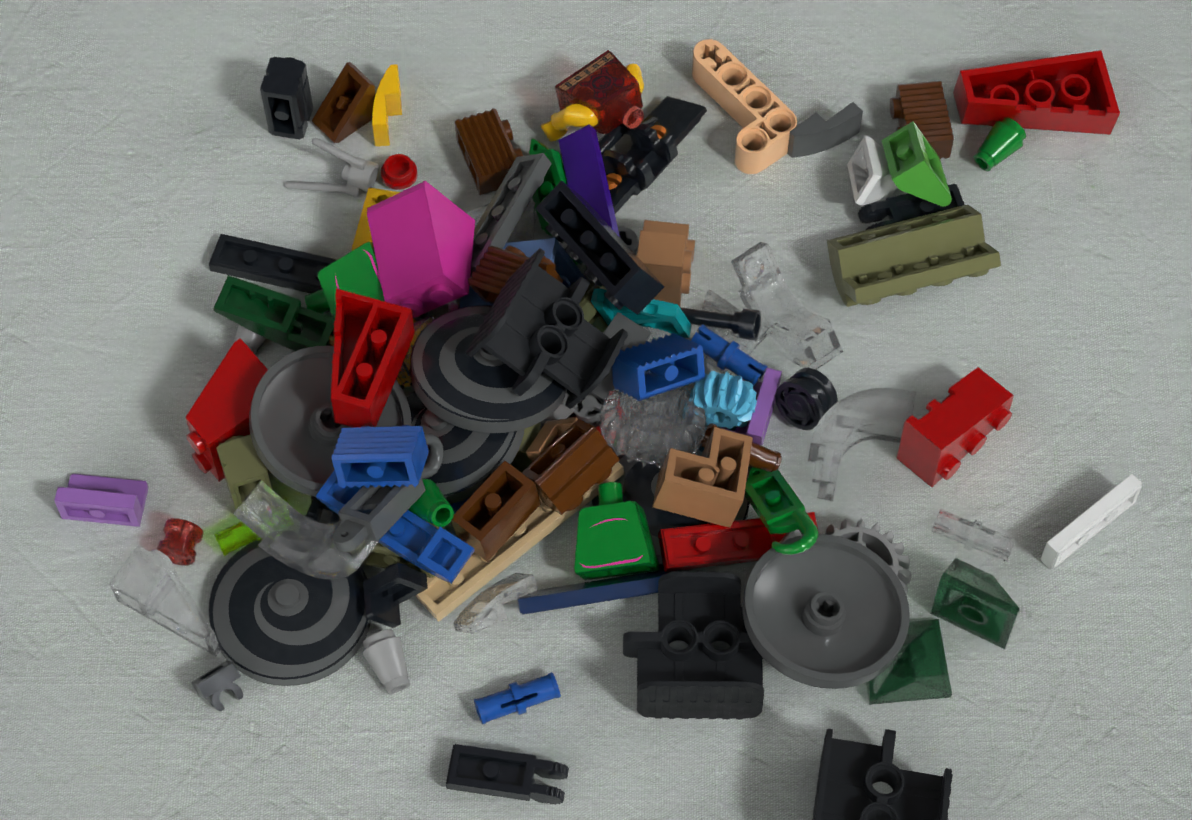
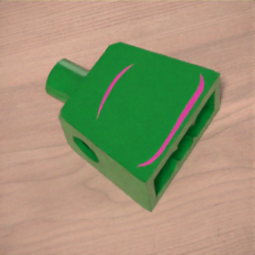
M373 242L361 245L321 269L317 274L322 289L304 297L307 309L322 314L331 311L333 318L336 316V288L385 301Z
M608 482L598 485L599 506L585 507L579 511L574 565L575 574L586 581L658 571L659 563L643 508L635 501L623 502L621 483Z

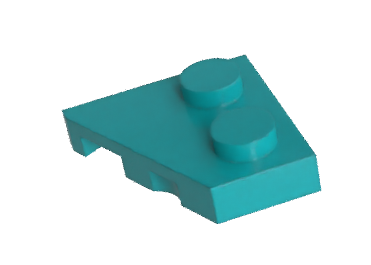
M600 288L593 290L591 303L608 326L619 312L651 332L649 340H658L659 337L664 338L665 335L670 336L672 332L684 338L690 337L692 325L678 304L653 299L637 315L626 306L621 310L616 308L604 296L607 290Z

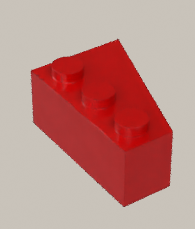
M336 288L335 338L331 382V402L335 423L353 428L362 426L376 427L415 335L412 309Z
M979 367L951 386L948 390L949 395L941 403L936 399L929 402L926 406L929 412L918 420L912 415L904 422L897 459L931 487L942 478L945 480L950 479L961 465L960 460L968 453L972 456L976 454L986 442V435L993 429L996 431L1001 430L1012 416L1010 407L1014 395Z

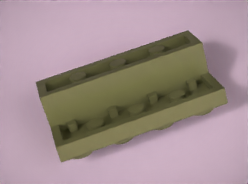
M968 204L826 240L833 278L840 297L847 307L857 304H875L880 302L881 298L892 295H910L917 292V289L930 285L945 286L952 283L954 279L965 276H983L989 272V269L1001 266L999 251L985 242L981 213Z

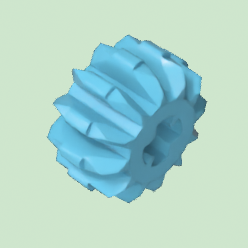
M711 371L709 374H705L703 380L695 382L689 397V409L693 412V417L697 420H704L706 426L713 423L720 428L727 427L730 430H735L736 427L747 426L748 421L751 420L752 413L755 412L757 404V392L753 390V384L749 381H742V376L740 375L732 376L728 372L719 374L716 371Z

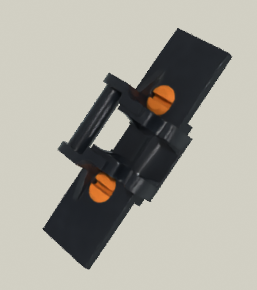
M666 96L642 123L634 129H630L622 123L627 121L632 116L631 114H624L614 121V125L610 128L611 130L605 133L599 140V146L615 214L632 195L637 196L641 191L647 189L678 155L677 146L699 123L701 117L707 112L706 107ZM624 134L630 135L633 142L632 148L626 155L611 150Z

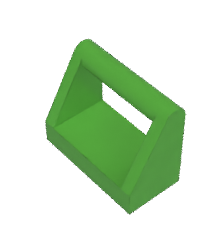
M914 121L881 140L891 179L899 190L940 206H948L951 203L952 197L940 157Z

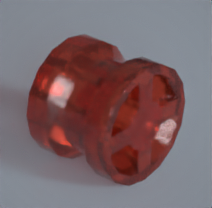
M178 518L168 519L163 528L165 537L159 541L156 548L157 555L165 561L176 565H192L197 556L195 546L202 541L203 530L198 525L187 520Z

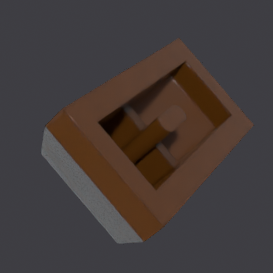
M347 62L313 117L312 122L334 143L341 142L372 120L373 104L376 95L374 84L351 62Z

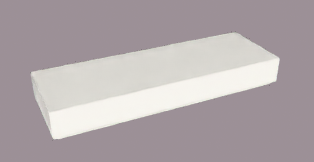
M1133 474L1127 477L1046 543L1040 560L1049 569L1057 567L1135 504L1142 488V482Z

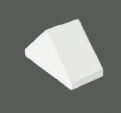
M864 136L847 164L855 203L861 206L884 201L886 198L891 197L897 189V186L891 179L884 149L872 138Z

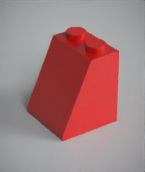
M241 338L233 343L185 417L190 432L186 435V438L195 450L192 454L195 463L203 473L206 474L210 471L219 482L225 476L216 448L219 444L224 443L233 436L250 435L249 412L252 399L261 378L268 371Z

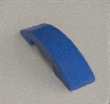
M334 470L316 494V498L338 514L363 485L360 488L357 486L353 488L349 486L345 488L340 487ZM409 510L378 541V543L410 563L452 584L475 551L472 546L442 527L437 529Z

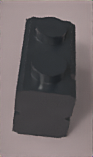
M274 56L269 60L266 75H264L260 87L268 131L274 136L300 140L305 136L308 127L307 121L310 120L313 111L306 64L292 57L281 58Z

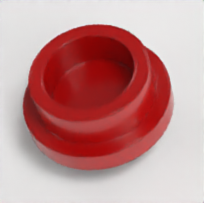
M394 154L388 157L381 167L382 181L392 189H406L413 185L418 177L416 164L403 154Z

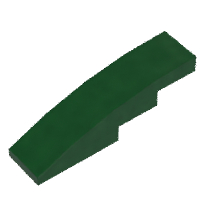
M229 275L227 276L213 308L216 313L293 351L314 346H334L335 318L301 307V300Z

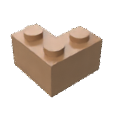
M644 220L643 230H640L637 257L664 286L654 299L678 304L679 307L681 305L682 293L689 294L691 265L695 252V240L689 239V224Z
M714 427L701 456L670 448L658 474L653 507L730 528L744 501L753 437Z

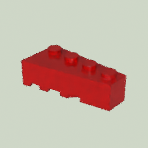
M1102 50L961 70L953 91L961 124L993 126L996 121H1002L1007 117L1013 119L1025 129L1110 135L1120 115Z

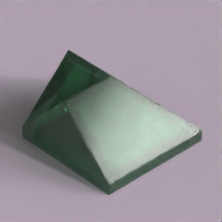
M955 558L940 578L930 614L1005 649L1020 608L993 575Z
M939 619L909 622L906 639L896 659L883 673L866 682L869 705L951 698L952 691Z

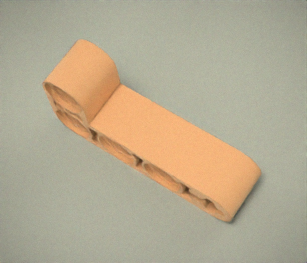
M712 39L698 42L693 50V79L743 128L736 137L735 165L743 173L757 174L788 153L789 135L797 127V117L724 45Z

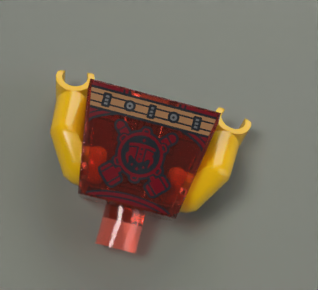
M607 50L555 86L560 111L554 113L550 117L551 120L543 123L540 127L550 142L563 137L570 126L583 128L590 124L600 134H607L622 123L630 129L638 127L644 118V112L641 110L643 107L641 93L644 90V82L640 67L634 63L624 66L612 52Z

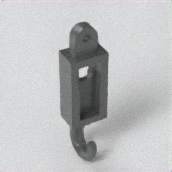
M424 434L426 443L430 447V453L419 484L416 487L411 484L408 487L403 484L400 487L394 485L392 488L388 485L384 488L380 485L376 488L372 485L368 488L363 486L338 512L342 525L332 536L338 551L349 552L354 550L364 539L378 542L426 491L422 479L435 475L443 462V444L437 436Z

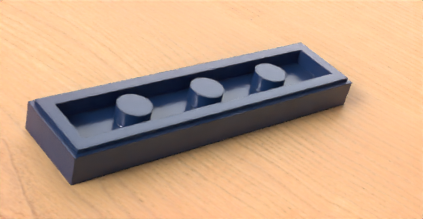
M660 570L516 593L519 612L524 615L658 593L659 578L673 571L665 572Z

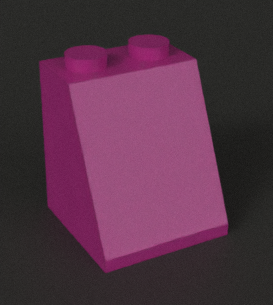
M423 181L367 208V218L385 302L412 309V316L415 318L469 294L468 278H470L475 229V220L427 181Z

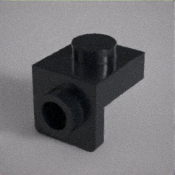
M396 563L387 566L384 571L364 581L366 617L369 620L391 628L400 625L399 604L428 589L427 575L409 568L406 564Z

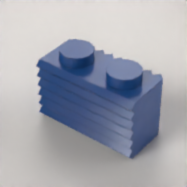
M672 332L670 336L665 335L664 338L659 337L658 340L646 341L644 345L639 343L638 347L633 345L631 349L627 347L625 351L620 349V353L615 358L612 366L613 386L615 390L619 389L624 395L628 394L629 397L632 396L633 399L641 401L703 380L705 378L703 347Z
M422 426L341 428L338 444H336V449H334V454H332V463L338 484L342 488L346 486L350 488L357 486L360 488L362 485L367 488L370 485L375 488L378 485L383 488L388 485L392 488L394 485L400 487L402 484L406 487L410 484L416 487L419 484L429 450Z

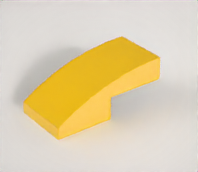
M398 64L389 66L376 91L372 113L375 147L390 145L388 116L402 115Z

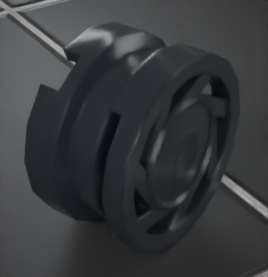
M809 367L797 371L790 379L777 388L775 394L776 405L781 415L788 423L802 430H811L816 427L822 419H825L836 410L838 404L837 392L830 380L818 370Z

